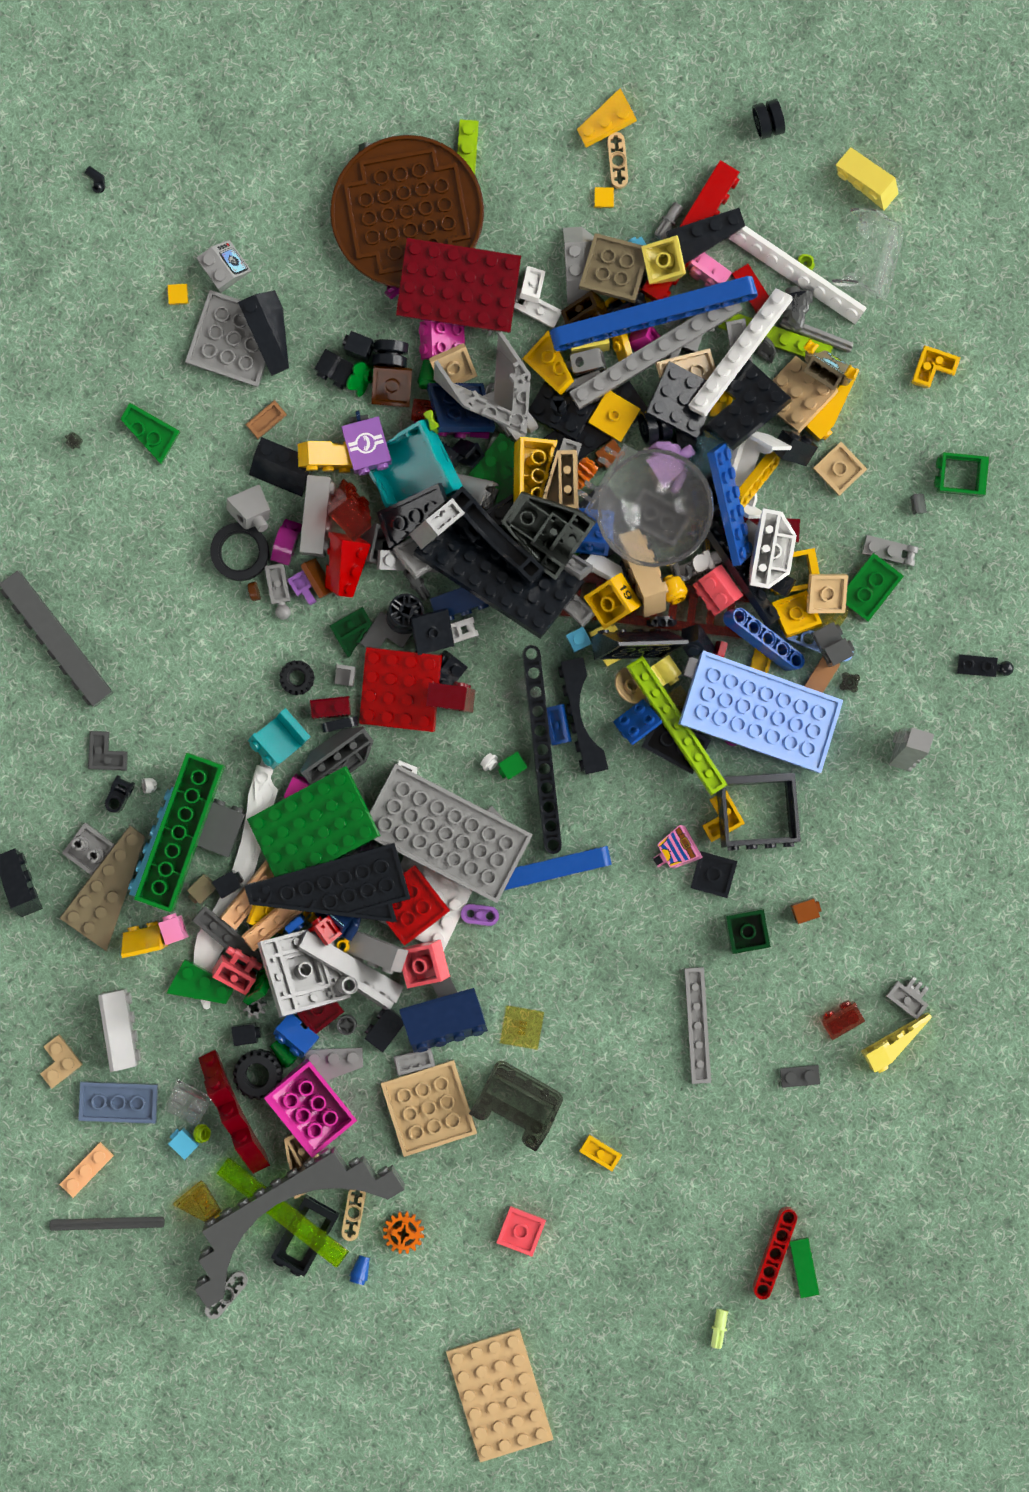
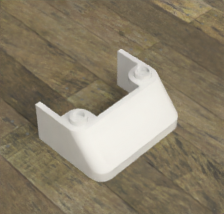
M757 431L735 450L727 446L731 450V465L736 472V486L740 487L755 469L760 452L770 454L773 450H791L792 446L769 434ZM757 493L744 507V517L748 519L760 518L762 510L755 507Z

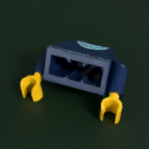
M303 912L304 917L311 913V917L308 919L310 923L319 916L324 918L329 915L342 933L339 937H344V940L337 942V948L339 949L341 944L345 943L346 947L343 952L349 950L350 945L348 942L352 941L357 933L361 918Z

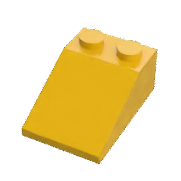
M158 921L146 923L147 927L141 929L139 925L128 927V931L123 933L122 958L161 950L168 946L165 945Z

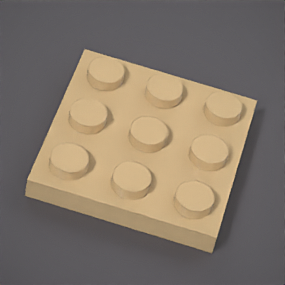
M795 356L772 381L788 394L792 400L790 404L776 415L796 432L800 433L838 393V389L836 388L834 391L805 373L804 370L807 364Z

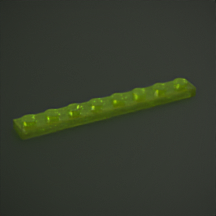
M227 1158L217 1172L221 1178L247 1198L252 1197L253 1193L259 1188H267V1186L231 1158ZM286 1201L275 1205L266 1212L336 1268L339 1267L349 1253L346 1248Z

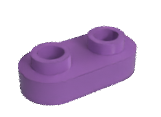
M467 904L461 910V917L466 923L492 926L497 923L499 912L492 906ZM468 910L474 911L473 917L467 916ZM488 912L493 914L492 919L486 918Z

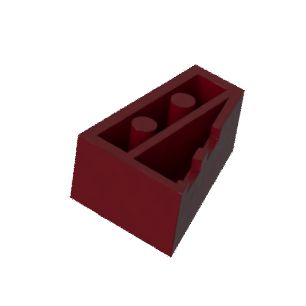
M429 682L426 706L473 713L476 690L471 689V685L461 682H454V685Z

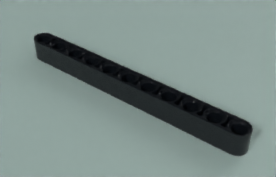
M528 645L522 651L543 845L548 853L556 854L562 848L541 653L538 647ZM530 648L536 650L537 654L534 659H528L526 656V652ZM533 667L537 668L539 672L538 676L534 679L528 675L529 669ZM539 687L541 690L540 696L532 697L530 694L531 689ZM535 706L542 707L543 713L541 716L536 717L533 715L532 711ZM538 725H543L545 728V732L541 736L535 734V728ZM540 744L547 746V752L543 755L537 753V747ZM543 763L549 765V771L545 774L539 772V766ZM548 782L551 784V790L544 793L541 790V786L543 783ZM552 802L554 805L553 809L549 812L544 811V803ZM554 821L556 824L555 829L551 831L546 830V823ZM556 840L558 842L557 848L549 849L547 846L548 842Z

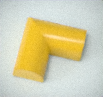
M924 345L911 383L923 388H930L936 370L954 376L961 357Z
M725 790L729 832L745 823L727 790ZM716 795L710 798L709 800L718 814V802ZM718 815V817L702 825L710 842L720 838Z

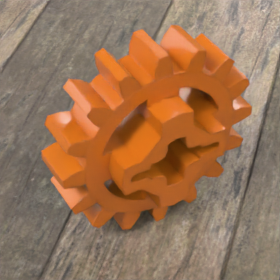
M399 1211L398 1217L392 1214V1221L386 1220L388 1227H383V1231L387 1232L383 1235V1239H388L386 1245H392V1251L397 1248L399 1249V1254H401L402 1250L409 1254L410 1248L414 1251L416 1250L415 1244H422L419 1238H424V1234L420 1233L424 1230V1226H419L421 1219L416 1221V1214L410 1217L409 1211H406L405 1215H402L401 1211ZM402 1220L400 1225L393 1226L396 1222ZM409 1222L415 1226L416 1230L410 1227ZM404 1225H406V1233L409 1234H406L404 1239L401 1240L402 1236L400 1232L404 1228ZM392 1236L397 1238L398 1243L393 1240ZM414 1239L411 1243L405 1245L406 1241Z

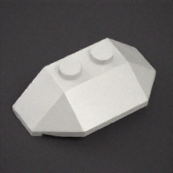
M762 509L756 528L749 568L750 586L769 589L790 574L797 535L783 512Z

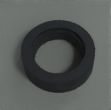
M238 522L224 526L215 534L210 547V555L215 568L222 575L231 580L246 581L258 576L264 570L269 559V545L265 536L256 527L244 529ZM238 533H244L253 537L259 550L256 562L245 570L229 568L222 558L224 542L230 536Z

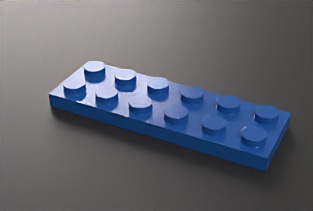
M722 443L709 451L707 456L732 565L738 566L752 555L753 547L747 535L748 525L744 522V507L740 504L739 500L740 490L735 482L736 472L731 465V450L727 447V443Z

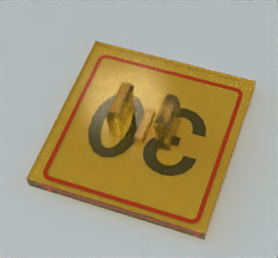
M507 1005L500 1043L538 1050L544 1012Z

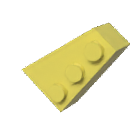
M851 147L836 164L838 176L845 181L848 180L857 190L865 194L882 210H885L899 194L894 176Z

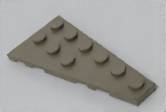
M130 825L60 916L61 920L106 952L145 840V836Z

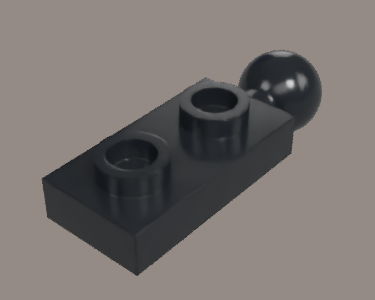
M959 654L957 674L996 677L997 671L1003 676H1009L1013 673L1014 666L1009 661L997 664L998 658Z

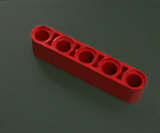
M786 1206L780 1209L753 1283L754 1294L762 1300L767 1299L772 1293L797 1222V1214L791 1207ZM786 1212H791L793 1214L792 1218L788 1221L783 1220V1215ZM780 1230L786 1231V1236L782 1239L776 1237ZM772 1249H779L778 1256H770ZM766 1267L773 1268V1272L770 1275L763 1273ZM760 1285L767 1286L764 1293L757 1292V1288Z

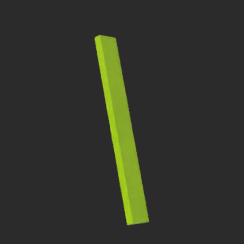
M642 656L627 665L626 668L656 714L662 720V723L710 796L726 787L728 784L691 728L679 725L680 711L645 658Z

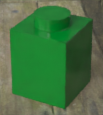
M517 751L498 764L500 767L497 770L503 779L507 777L509 780L528 767Z

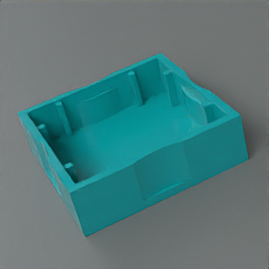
M428 419L417 421L387 441L386 444L392 464L388 465L387 469L379 471L373 469L369 473L379 489L386 508L437 483H442L447 497L456 493L463 486L438 434L430 431Z

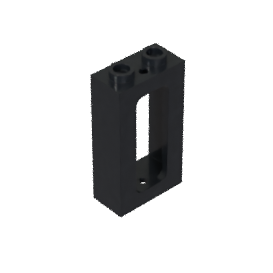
M306 1194L271 1256L274 1259L273 1262L280 1267H288L290 1272L298 1277L300 1275L305 1277L340 1213ZM311 1209L326 1219L304 1258L299 1261L288 1255L286 1249L308 1210Z

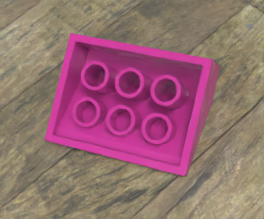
M308 1059L294 1068L264 1097L311 1158L357 1121Z

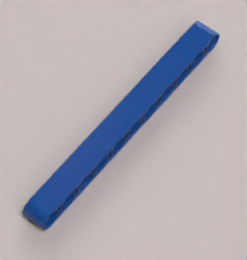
M745 276L559 326L550 330V336L554 350L563 351L755 299L758 293L753 277Z

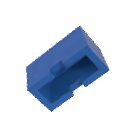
M288 1015L276 1027L273 1034L280 1044H285L290 1048L289 1051L294 1056L303 1058L317 1043L319 1036L310 1028L305 1030L300 1026L302 1022L295 1015Z

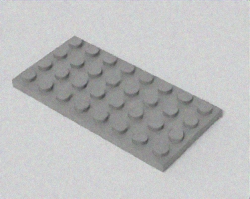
M396 763L370 811V815L381 835L374 839L375 841L383 845L395 842L398 853L498 903L533 835Z

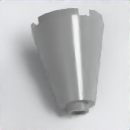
M457 473L463 487L476 499L485 511L487 508H492L498 494V489L495 488L498 484L494 481Z

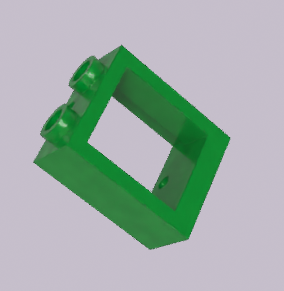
M946 452L940 454V457H937L936 468L939 469V472L934 480V487L937 488V493L985 496L989 457ZM946 460L978 463L975 490L944 487Z

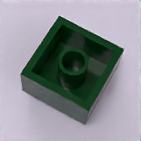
M759 908L724 915L730 952L732 954L771 947L764 909Z

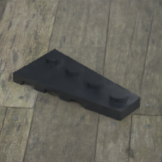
M736 208L666 232L667 238L678 236L685 265L743 229L745 223L740 208Z

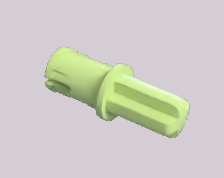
M716 1309L711 1347L716 1349L722 1348L724 1332L727 1331V1328H725L729 1312L727 1310Z

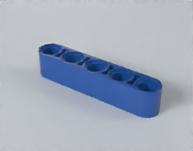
M736 608L724 613L723 621L727 627L783 670L792 671L804 666V656L745 609Z

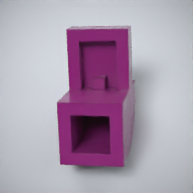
M288 519L284 520L274 542L271 560L289 566L295 552L297 540L302 531V524Z

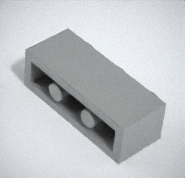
M357 931L352 941L349 942L350 948L347 953L353 955L352 957L361 962L363 960L368 961L367 965L375 968H378V966L383 967L382 971L393 974V971L401 973L408 954L406 949Z

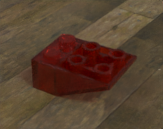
M343 479L328 505V514L355 541L372 527L371 511L368 506L370 503L363 495L360 497L353 483H348Z

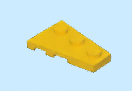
M621 88L577 129L586 148L637 121Z
M548 330L522 359L562 395L574 380L560 351L554 350L550 331Z

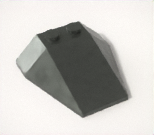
M522 491L501 522L523 549L545 568V573L556 580L597 521L581 510Z

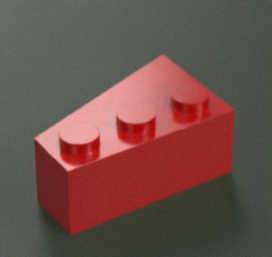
M328 532L330 548H327L329 565H326L325 588L338 596L353 598L371 544L355 535Z

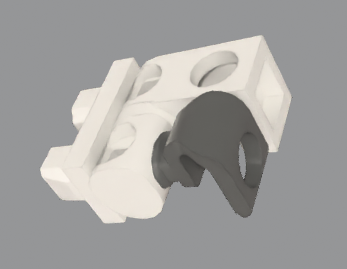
M708 549L695 556L691 562L679 566L678 561L669 564L673 576H679L684 582H687L691 577L701 574L705 570L706 573L712 571L715 565L722 562V559L716 551L710 553Z

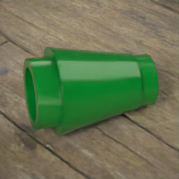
M423 360L417 380L419 388L427 390L428 383H436L434 380V370L429 360Z
M277 1040L270 1046L281 1066L284 1065L288 1068L298 1059L289 1051L290 1048L288 1046L280 1044Z

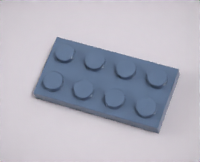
M81 1081L79 1121L156 1124L158 1084Z

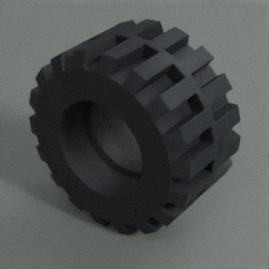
M264 1049L251 1050L245 1053L236 1063L233 1071L234 1084L236 1083V1089L240 1090L243 1096L246 1095L249 1099L256 1098V1100H261L282 1081L283 1069H281V1064L278 1062L277 1057L273 1056L270 1051H263ZM252 1064H262L267 1068L269 1079L265 1084L255 1085L249 1081L247 1070Z

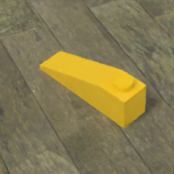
M855 379L847 386L840 385L837 388L838 393L804 428L818 442L821 439L825 441L833 433L830 429L834 426Z

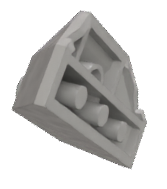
M583 227L563 228L567 304H572L590 292L579 289L594 238Z

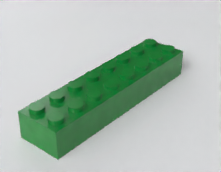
M186 753L134 900L168 912L174 911L225 765L192 753Z

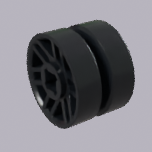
M777 99L766 101V107L763 103L752 106L754 123L761 140L770 138L772 133L775 136L785 133L784 116Z
M374 340L373 351L378 354L373 355L372 366L407 368V358L404 356L408 354L409 344L398 340Z
M646 410L638 413L639 431L645 445L648 446L657 441H670L672 439V427L646 415Z
M412 594L396 596L391 601L386 613L388 626L398 634L412 633L410 617L424 614L423 604Z

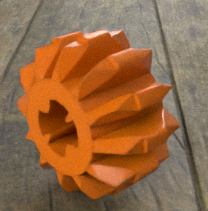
M587 457L578 463V490L582 489L598 471L595 462Z

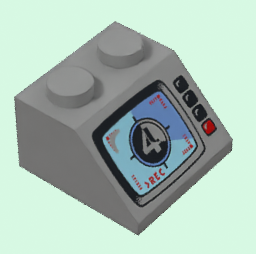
M230 240L212 246L196 257L220 293L251 272V269Z

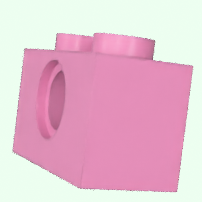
M174 913L162 917L163 921L158 923L165 945L189 937L182 915L177 916Z

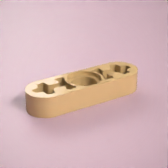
M615 132L609 135L607 140L610 178L614 188L622 189L628 183L625 139L621 133ZM614 137L621 140L618 144V151H615V144L611 143ZM615 156H620L623 159V163L620 166H616L613 164L612 159ZM613 169L621 170V178H625L622 184L614 181L617 178V171L613 172Z
M349 1190L341 1231L342 1237L347 1241H353L358 1237L366 1192L360 1191V1193H363V1196L358 1197L357 1203H361V1206L356 1203L349 1204L350 1201L354 1202L355 1195L352 1192L356 1190ZM352 1207L359 1210V1216L356 1218H352L348 1214V1210ZM346 1220L351 1222L358 1221V1225L353 1224V1231H356V1234H352L351 1237L345 1232L350 1226V1222L346 1223Z

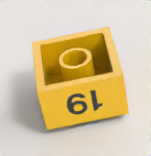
M622 572L584 596V599L604 629L642 606Z

